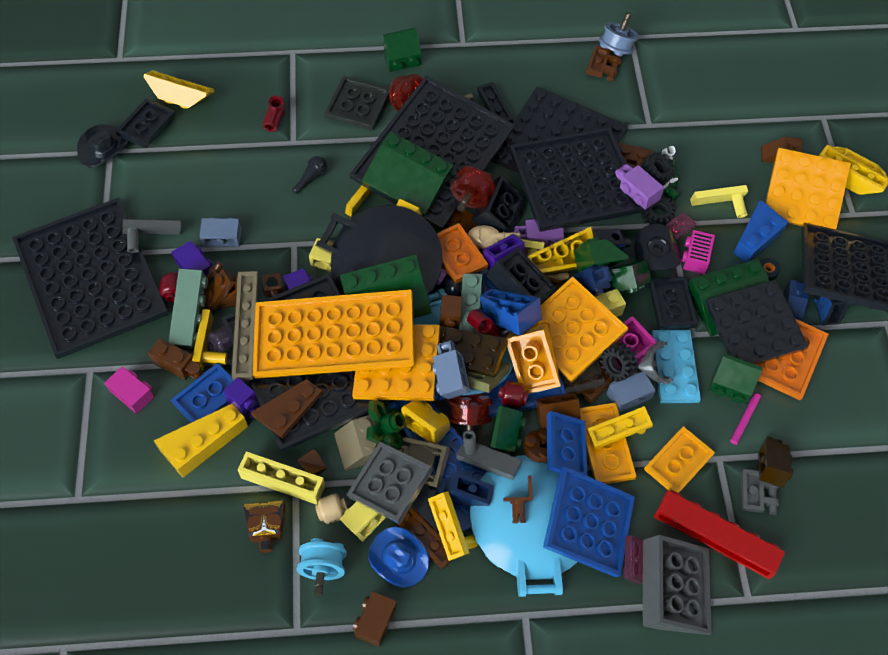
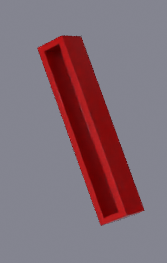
M667 490L654 515V518L769 580L776 574L785 554L776 544L765 542L757 534L741 529L738 524L722 519L719 514L703 509L700 504L684 499L681 494L675 491Z

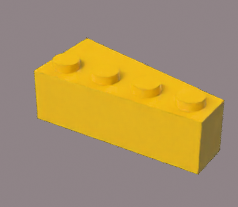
M591 227L586 228L527 257L544 275L576 270L577 266L573 250L579 248V244L594 238Z
M230 404L154 440L160 452L184 478L248 428L245 417L233 404Z

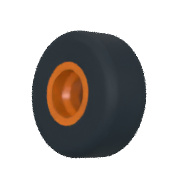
M771 259L760 261L769 281L776 279L780 273L778 263Z

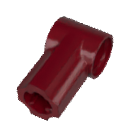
M277 95L269 98V106L262 123V127L269 132L277 131L281 118L285 115L283 98Z
M474 309L469 313L467 322L478 333L500 337L501 331L481 310Z

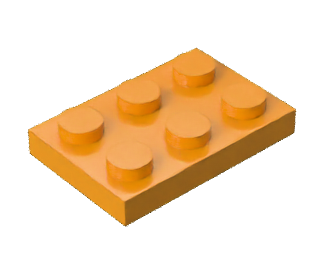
M683 426L645 466L644 470L667 490L680 493L712 458L715 452Z

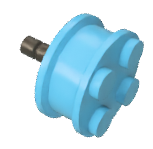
M313 538L310 542L299 547L301 562L297 565V572L306 578L315 579V596L323 595L324 580H334L344 576L345 568L342 566V561L346 558L347 552L343 544L324 542L322 539Z

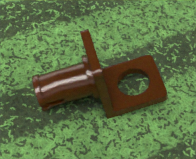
M279 272L262 275L265 297L268 296L270 298L283 293ZM270 278H275L278 284L277 286L268 287L267 281Z
M528 475V497L503 498V502H510L512 504V523L514 524L518 523V514L520 515V523H526L525 504L533 500L531 475Z

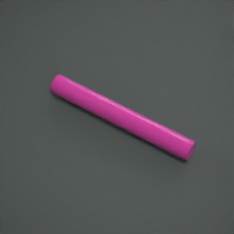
M753 394L730 440L732 444H738L761 399V395Z

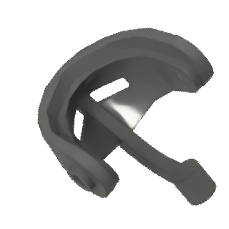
M663 341L652 344L647 349L638 368L653 381L668 384L674 381V379L659 376L655 370L657 362L653 360L656 350L664 348V345H668L667 342L663 343Z

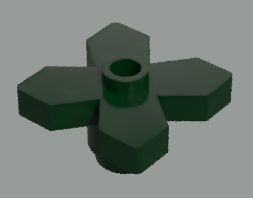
M378 400L370 401L368 413L375 423L367 428L366 439L373 443L384 440L386 445L397 450L401 449L402 437L399 432L406 424L401 410L393 408L387 412L383 402Z

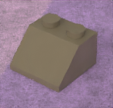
M370 415L354 419L334 433L345 471L364 466L379 442L373 443L366 439L367 428L374 424Z

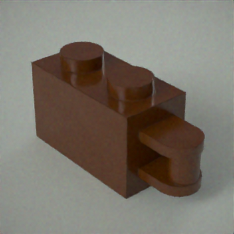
M160 338L148 353L154 365L184 380L188 376L198 379L203 375L200 365L192 361V354Z

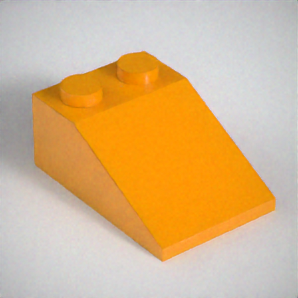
M547 324L529 328L520 336L513 332L509 333L506 339L508 340L507 348L518 383L525 384L526 390H529L528 394L560 387L557 363Z

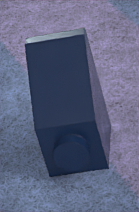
M790 280L784 290V297L794 318L802 321L809 294L803 292V282Z
M455 472L446 479L443 492L448 491L452 502L459 505L489 506L494 485Z

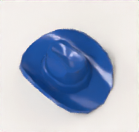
M394 526L383 530L375 537L369 547L368 560L372 568L386 581L401 588L414 586L424 578L429 569L430 556L426 547L413 533L403 527Z

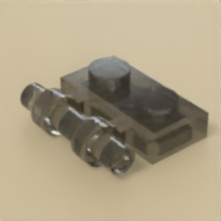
M598 359L572 382V386L565 387L566 393L574 392L576 395L580 394L581 391L591 388L595 390L599 389V386L606 385ZM561 373L564 386H568L571 382Z

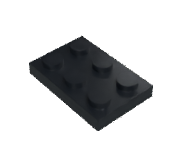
M146 98L116 129V135L147 148L176 116L175 110Z
M687 278L651 279L652 282L648 283L658 330L696 328L698 322Z

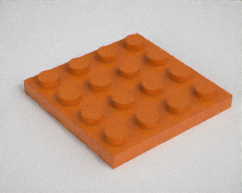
M795 319L809 347L806 350L756 365L763 367L758 379L759 382L797 400H801L816 367L828 333Z

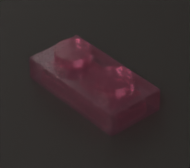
M683 212L665 226L672 231L677 241L694 229L696 223Z
M633 535L626 536L624 579L635 584H642L643 540Z

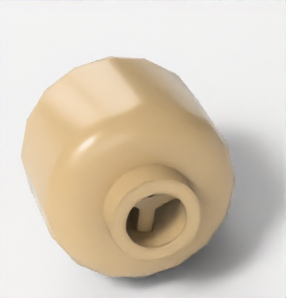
M336 493L320 498L318 505H315L319 520L324 521L326 524L340 521L345 510L348 509L345 498L341 499Z

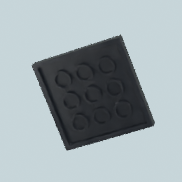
M776 280L705 301L706 308L725 350L732 357L756 365L806 350L809 347Z

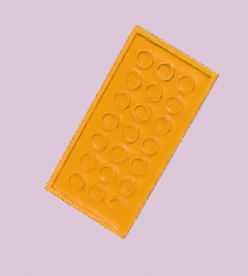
M411 289L256 302L252 372L254 378L414 366L413 293Z

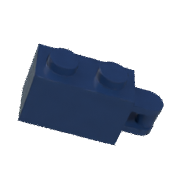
M605 265L589 267L571 276L593 296L604 294L603 290L610 288L609 281L613 280L609 266L605 267Z

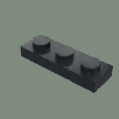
M490 82L478 86L477 92L487 110L513 123L514 118L494 83Z

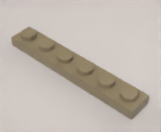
M257 271L238 272L232 362L233 380L237 377L241 380H253L255 306L258 295Z

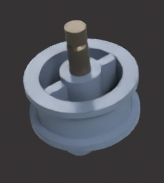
M626 12L621 24L615 22L605 23V32L599 38L601 47L614 51V54L618 56L633 52L632 46L634 41L638 40L639 35L633 29L627 27L632 17L631 13Z

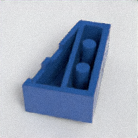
M760 200L736 246L734 254L743 262L753 260L782 235L788 221Z
M493 288L480 296L482 312L494 323L519 336L542 319L540 298Z

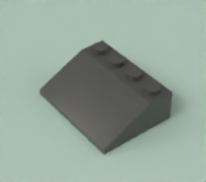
M662 535L643 540V626L665 631L712 634L709 548Z

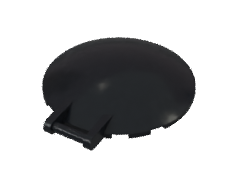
M377 206L361 212L351 220L333 213L322 238L315 245L319 249L331 254L332 277L342 295H345L340 275L408 256L417 255L428 295L437 284L442 270V247L436 231L423 216L401 206ZM339 223L343 227L333 245L330 246L327 242Z

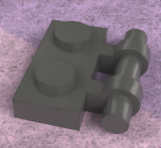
M743 469L741 471V511L763 513L764 506L769 507V515H777V508L779 507L777 490L779 486L760 481L759 471ZM764 488L768 490V497H764Z

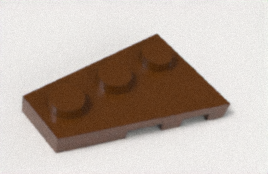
M306 379L252 411L251 415L283 439L323 393L321 389Z

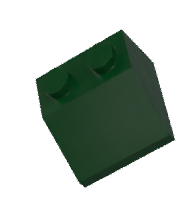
M416 27L383 34L384 58L389 72L421 65V50Z
M598 237L588 239L587 242L579 244V248L573 250L578 272L594 266L605 265V267H612L628 259L627 254L607 239L599 240Z
M647 260L614 266L609 270L613 279L609 283L619 291L627 290V293L636 292L639 289L645 288L647 283L652 282Z
M724 354L714 371L708 390L718 396H725L737 403L746 404L752 396L763 367Z
M503 406L498 407L491 449L515 453L516 449L520 450L522 438L518 437L519 429L524 430L526 420L525 417H522L523 412Z

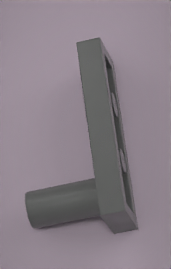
M123 219V234H127V251L130 253L139 252V234L180 235L181 221Z
M468 430L463 433V444L456 454L458 460L511 480L514 479L522 465V460L476 443L473 431Z

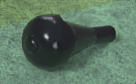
M319 156L312 157L308 161V166L301 180L294 186L292 191L298 194L306 184L318 176L324 175L328 168L326 160Z
M447 274L441 282L445 293L450 296H461L462 281L455 284L450 275Z

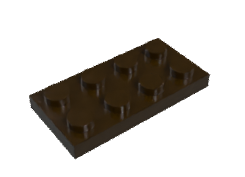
M440 326L439 344L452 340L455 350L463 354L467 372L496 377L508 344L506 338Z

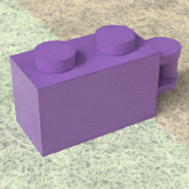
M625 164L615 171L617 178L621 180L620 188L622 191L628 194L645 210L661 199L664 187L639 165L632 168Z
M535 219L525 220V226H515L513 232H520V239L545 243L544 248L564 239L563 228L539 232Z

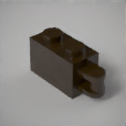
M767 436L758 451L759 480L780 487H784L787 480L790 481L793 476L790 447L783 444L782 440Z

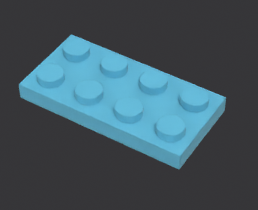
M652 330L651 336L657 342L663 341V343L667 342L668 344L664 345V348L657 349L654 353V360L657 362L656 372L661 377L674 379V381L668 384L657 382L660 403H699L701 398L691 331Z

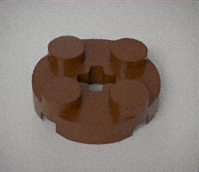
M541 428L539 431L528 433L523 443L525 455L538 463L540 461L547 462V429Z

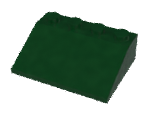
M390 131L380 145L362 179V183L397 202L401 199L419 207L421 214L425 216L452 177L453 164Z
M417 255L340 275L345 295L411 289L413 293V319L433 314Z
M759 259L690 280L688 286L693 305L710 337L719 334L706 308L705 301L769 282L767 273Z

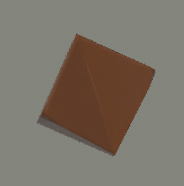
M315 449L298 459L299 466L305 472L318 476L327 469Z

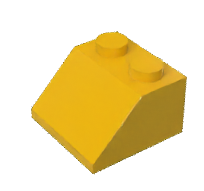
M412 401L401 408L402 415L406 421L405 426L429 443L438 444L450 430L448 417L443 413L438 414L435 412L432 406L425 401Z

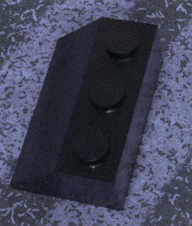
M501 175L487 184L472 221L478 226L494 227L499 233L513 232L526 197Z
M519 247L497 261L486 274L499 290L540 298V305L557 290L552 282Z

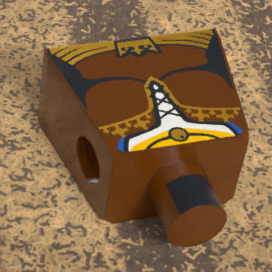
M284 501L243 504L251 542H259V551L261 553L272 552V541L282 540L286 514Z

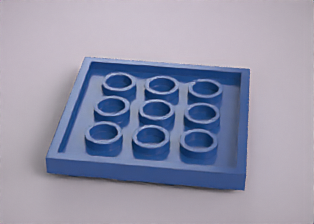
M566 466L562 467L558 477L543 548L613 577L621 576L635 497Z

